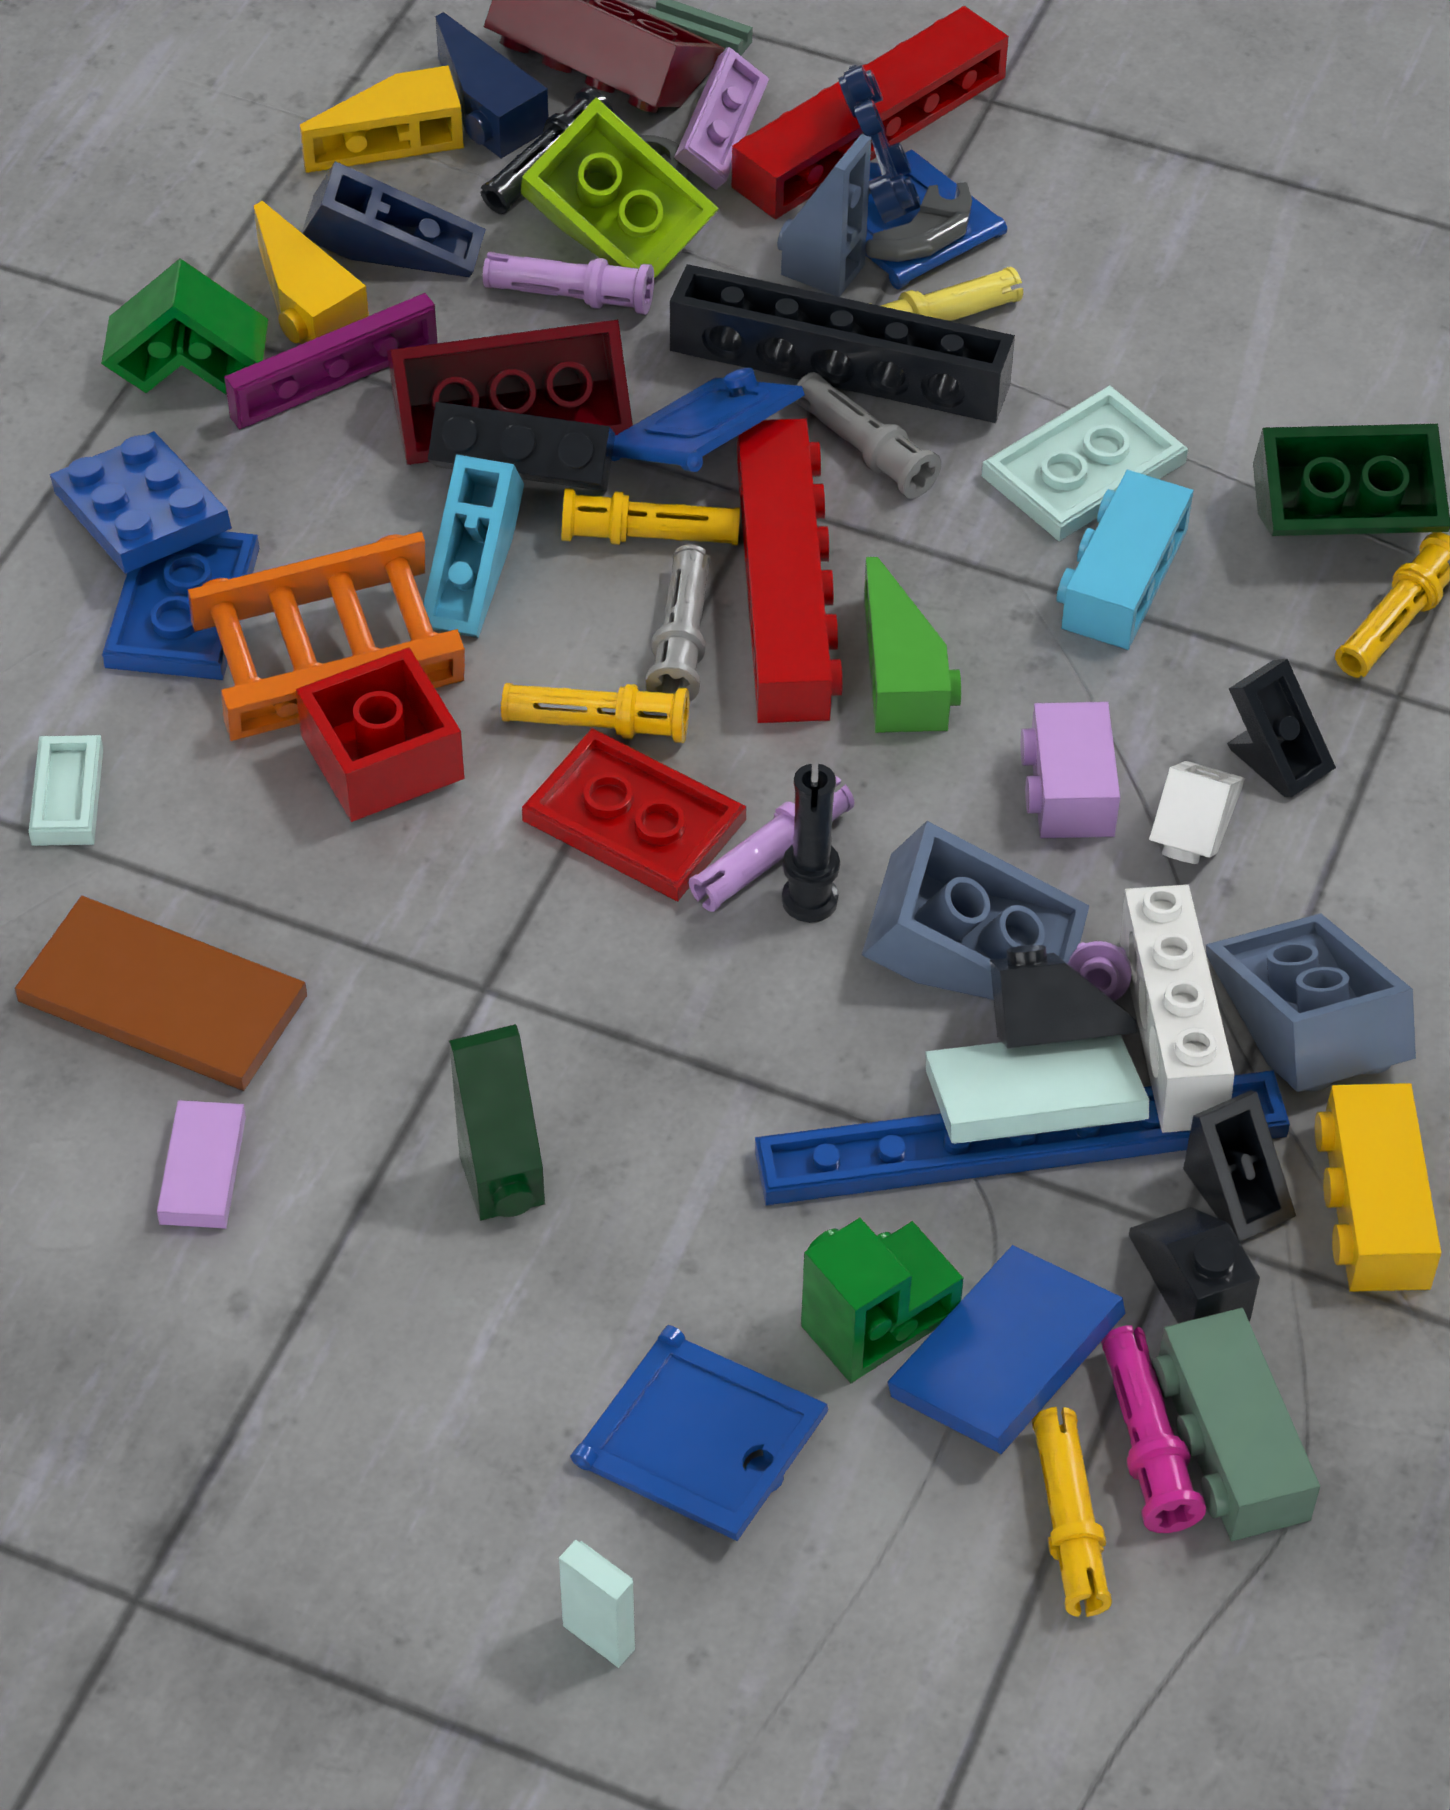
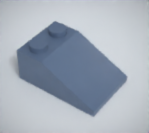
M926 821L891 853L862 956L915 983L994 1000L990 960L1007 958L1006 950L1012 947L1043 945L1046 946V953H1055L1068 963L1070 956L1077 949L1081 941L1089 905Z
M1323 914L1312 915L1206 944V954L1266 1063L1297 1092L1303 1090H1322L1338 1080L1359 1074L1382 1073L1388 1070L1391 1065L1416 1059L1413 989Z

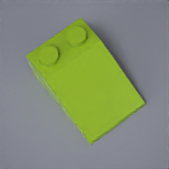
M597 97L522 176L521 194L560 230L599 258L606 259L609 265L639 269L642 264H651L654 268V280L719 210L713 202Z

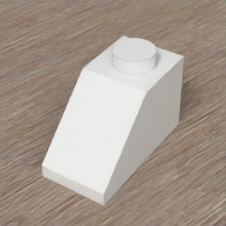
M1184 761L1170 767L1149 840L1164 844L1162 851L1164 856L1186 863L1198 864L1200 855L1208 858L1218 853L1245 778L1189 761Z

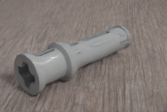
M808 373L798 382L796 386H802L805 396L796 400L795 403L813 414L823 424L863 453L864 462L870 470L876 473L884 472L898 483L900 493L910 499L920 497L933 486L941 470L939 455L928 449L922 451L908 440L906 431L895 424L884 425L876 420L845 394L831 386L818 373Z
M691 544L683 545L677 548L673 554L672 575L665 608V620L663 626L655 632L652 638V652L655 656V663L646 675V689L648 692L675 694L678 688H688L689 701L695 699L699 693L700 677L696 672L697 663L705 655L706 641L699 628L703 613L706 581L711 564V556L709 554L705 555L706 550L703 547Z

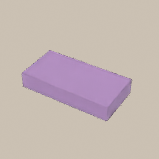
M178 1100L157 1208L159 1225L227 1229L246 1120L244 1104Z

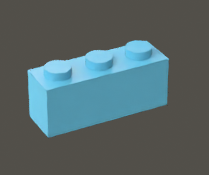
M1128 469L1116 491L1107 489L1098 511L1097 522L1099 525L1096 530L1087 528L1077 554V562L1079 564L1076 570L1071 568L1065 570L1058 587L1056 601L1064 604L1061 629L1129 650L1188 530L1194 490Z

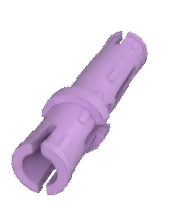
M836 777L835 788L841 783V779ZM846 784L840 790L834 792L832 821L854 807L853 795ZM785 802L776 808V813L771 821L702 872L695 874L689 879L690 890L698 902L707 894L709 896V899L703 902L702 907L710 912L716 911L722 903L784 858L785 851L793 844L795 803Z

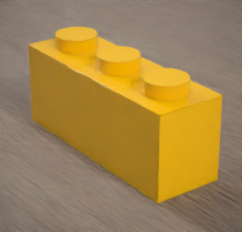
M1412 1084L1332 1085L1326 1111L1317 1112L1315 1116V1143L1318 1152L1328 1153L1330 1167H1326L1324 1170L1323 1192L1326 1207L1336 1208L1339 1224L1334 1225L1332 1232L1334 1262L1336 1265H1345L1349 1292L1431 1290L1441 1257V1247Z

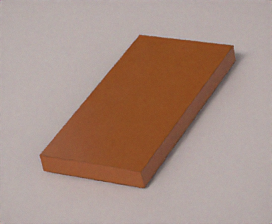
M83 895L75 903L15 987L18 1002L242 1091H245L307 997L306 982Z

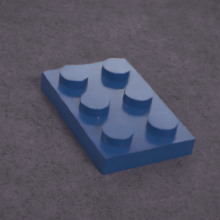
M155 431L146 435L130 437L117 447L93 457L79 458L68 467L50 474L55 494L125 574L232 529L227 508Z

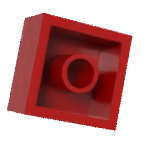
M410 647L296 689L302 739L351 822L465 779L461 730Z

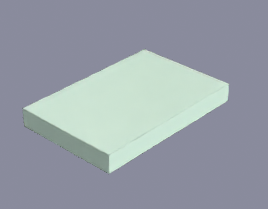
M1109 385L983 461L981 476L1056 540L1061 541L1097 518L1107 489L1117 490L1127 469L1161 479L1186 463L1188 448Z
M1121 1035L1007 1048L1002 1042L925 1051L926 1072L951 1143L954 1144L1149 1119V1098Z

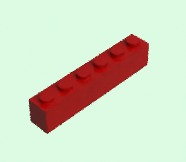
M962 6L908 40L899 43L893 49L870 63L862 65L865 71L871 70L880 88L883 101L875 105L883 122L884 132L890 146L902 142L1004 79L1009 36L966 6ZM839 81L830 87L824 88L817 95L794 109L783 113L779 118L732 145L731 187L775 220L810 199L848 149L863 134L857 118L853 117L847 105ZM872 140L870 161L876 158Z
M807 418L763 420L737 436V471L757 723L830 721L831 696H842L843 681L841 659H830L829 650H838V624L836 614H826L825 606L833 605L834 587L832 570H821V562H829L828 526H817V519H825L824 484H813V477L821 476L820 442H809Z

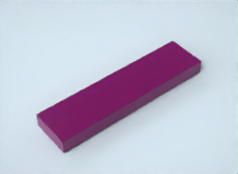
M426 293L420 294L224 376L231 420L240 430L389 367L387 351L391 349L438 343L435 304Z

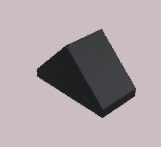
M1250 1090L1193 1116L1183 1170L1217 1218L1230 1224L1239 1242L1296 1216L1256 1091Z

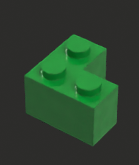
M179 258L109 316L101 364L144 393L149 392L182 365L226 395L224 376L263 361L268 318Z
M860 1217L840 1230L833 1228L823 1232L804 1252L801 1326L851 1384L933 1332L961 1302L964 1277L913 1221L892 1234L890 1232H883L876 1235Z

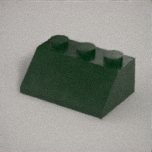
M1438 423L1262 428L1253 461L1258 515L1271 536L1449 532L1450 514Z

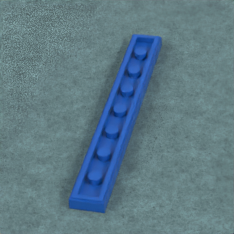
M1274 1070L1234 1075L1232 1098L1250 1090L1256 1091L1272 1139L1287 1137L1290 1123ZM1152 1086L1144 1087L1149 1098V1119L954 1144L951 1143L942 1115L939 1113L755 1137V1155L765 1205H774L1187 1150L1190 1131L1162 1133Z

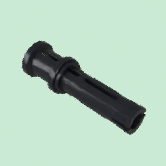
M587 87L577 92L573 99L574 103L562 114L555 113L546 120L543 134L517 155L513 161L490 181L481 186V189H483L481 191L483 201L492 211L504 214L523 196L521 194L522 176L596 97L614 113L612 106L600 92Z
M812 764L800 767L795 773L793 781L795 788L793 844L785 851L783 858L784 875L788 879L782 891L783 908L789 916L798 921L808 923L819 922L830 917L837 908L839 897L837 886L833 881L838 877L840 859L838 852L832 846L831 837L836 777L835 773L823 764H818L817 782L811 781Z

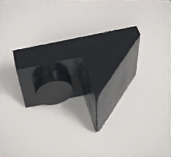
M1288 659L1272 660L1229 688L1247 730L1227 744L1234 754L1281 795L1293 797L1336 768Z

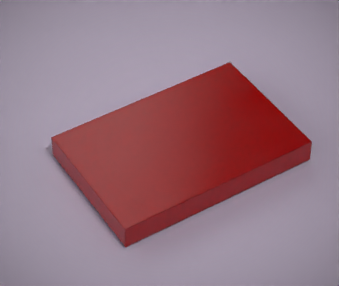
M591 728L522 806V821L678 902L690 888L689 879L707 868L746 821V806Z

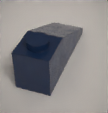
M442 12L435 16L438 59L441 66H449L461 104L462 123L470 138L475 143L482 144L502 159L542 135L544 124L549 118L548 88L446 13Z
M335 161L313 195L302 233L316 245L350 260L470 278L474 272L486 229Z

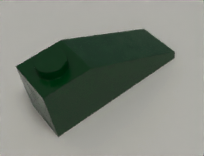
M514 1024L449 1040L459 1157L480 1221L498 1216L514 1217L525 1213L530 1208L544 1205L543 1164L517 1025Z

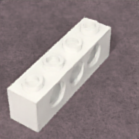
M1189 884L1128 888L1124 891L1120 945L1126 951L1132 971L1129 986L1162 1133L1190 1131L1194 1115L1232 1099L1234 1070Z

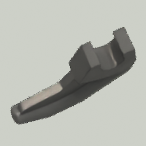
M967 182L957 183L955 199L952 200L941 197L937 185H930L920 206V211L910 223L876 232L873 234L872 239L867 240L865 245L867 256L892 262L928 257L965 235L972 206V198Z

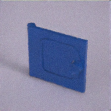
M912 149L905 153L912 172L903 177L905 179L910 176L921 204L930 185L938 186L941 197L951 200L955 199L957 184ZM870 163L869 181L882 176L878 163ZM869 194L866 242L872 239L873 234L876 232L910 223L918 214L920 208L884 223L872 194ZM971 195L972 206L967 232L959 239L928 257L901 262L868 258L889 274L890 282L894 288L901 289L908 285L910 280L993 237L998 238L1006 234L1007 225L1002 217L997 216Z
M752 368L735 370L724 378L715 377L616 435L612 461H617L620 458L680 465L685 471L697 472L703 465L704 455L805 396L803 388L796 385L757 382Z
M667 1325L590 1432L572 1452L570 1458L574 1464L583 1470L591 1471L738 1541L769 1495L782 1485L784 1474L827 1414L828 1405L687 1341L684 1334L678 1328ZM762 1450L763 1456L753 1458L744 1469L745 1459L752 1452Z

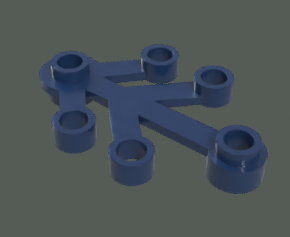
M852 65L838 80L853 117L857 118L863 134L871 137L882 176L870 180L869 188L884 223H887L919 209L921 201L910 176L905 179L903 177L912 171L901 143L898 142L890 146L884 132V125L875 105L883 101V97L871 70L865 71L862 65Z

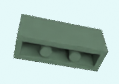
M1243 1307L1164 1327L1159 1356L1153 1357L1152 1365L1155 1369L1163 1398L1171 1397L1179 1416L1176 1419L1178 1437L1188 1446L1191 1457L1196 1456L1204 1475L1201 1478V1489L1206 1508L1211 1517H1221L1231 1542L1311 1521L1320 1484Z

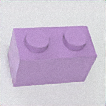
M1108 702L1034 703L1032 728L1021 729L1020 751L1022 766L1032 765L1033 776L1026 777L1027 813L1038 814L1040 838L1115 837L1120 791Z

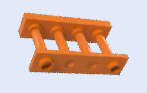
M422 531L404 536L399 534L388 535L376 543L232 579L217 578L204 583L200 587L188 589L191 623L194 632L216 627L235 684L233 687L221 690L224 723L230 741L299 724L297 688L408 647L412 650L434 688L464 681L465 648L458 629L440 634L433 631L414 576L425 574V539ZM391 583L411 641L378 648L375 647L356 591ZM333 597L353 655L322 664L316 660L298 606ZM274 612L294 670L263 679L257 675L239 620Z

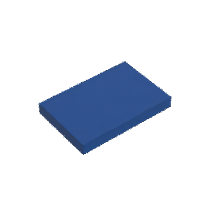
M225 531L128 572L102 653L105 668L223 680L228 663L216 627L194 632L191 623L188 589L200 587L204 583L217 578L232 579L252 574L260 549L258 535Z
M1012 1245L887 1381L891 1397L1002 1454L1126 1314L1123 1297Z

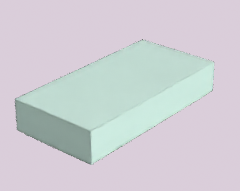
M101 735L39 736L29 823L31 846L94 845L103 759Z
M575 1540L559 1557L563 1627L619 1668L635 1650L633 1579L584 1542Z

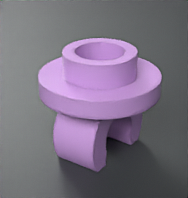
M1103 941L1081 942L1069 958L1068 964L1114 1001L1120 998L1130 985L1131 964L1126 951L1122 947H1117Z

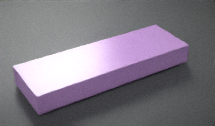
M730 47L726 48L718 56L674 156L676 160L715 190L728 179L732 169V145L746 136L769 81L766 75Z

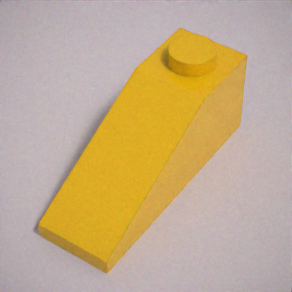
M448 65L396 73L300 124L303 162L306 173L328 170L335 161L345 166H354L464 148L461 104Z
M264 201L253 205L258 246L278 311L279 324L283 333L291 342L303 344L369 316L365 284Z

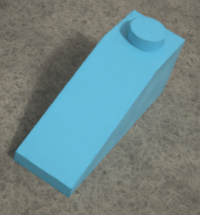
M456 454L424 599V606L433 630L448 632L458 629L460 635L479 638L513 540L525 485L514 464Z

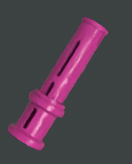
M1132 1325L1117 1327L1104 1337L1101 1345L1111 1370L1121 1412L1131 1439L1132 1448L1128 1452L1127 1467L1129 1474L1134 1479L1139 1480L1146 1504L1142 1509V1520L1144 1526L1149 1531L1155 1533L1182 1531L1198 1523L1206 1514L1204 1498L1200 1493L1193 1490L1187 1470L1191 1458L1189 1448L1184 1441L1174 1435L1158 1378L1149 1355L1144 1330L1140 1327L1133 1330Z

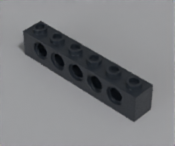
M686 264L670 299V351L744 368H752L753 370L801 380L808 373L815 372L821 375L834 388L996 423L1011 384L1015 335L689 264Z

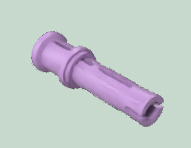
M488 252L483 266V284L485 288L511 289L584 299L586 305H590L591 308L595 309L602 308L604 304L635 308L637 314L646 315L650 309L653 297L654 268L651 264H642L639 269L608 265V261L603 258L591 260L589 264H575Z

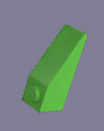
M866 557L864 608L875 733L948 731L950 706H960L961 704L960 670H949L946 643L878 557Z

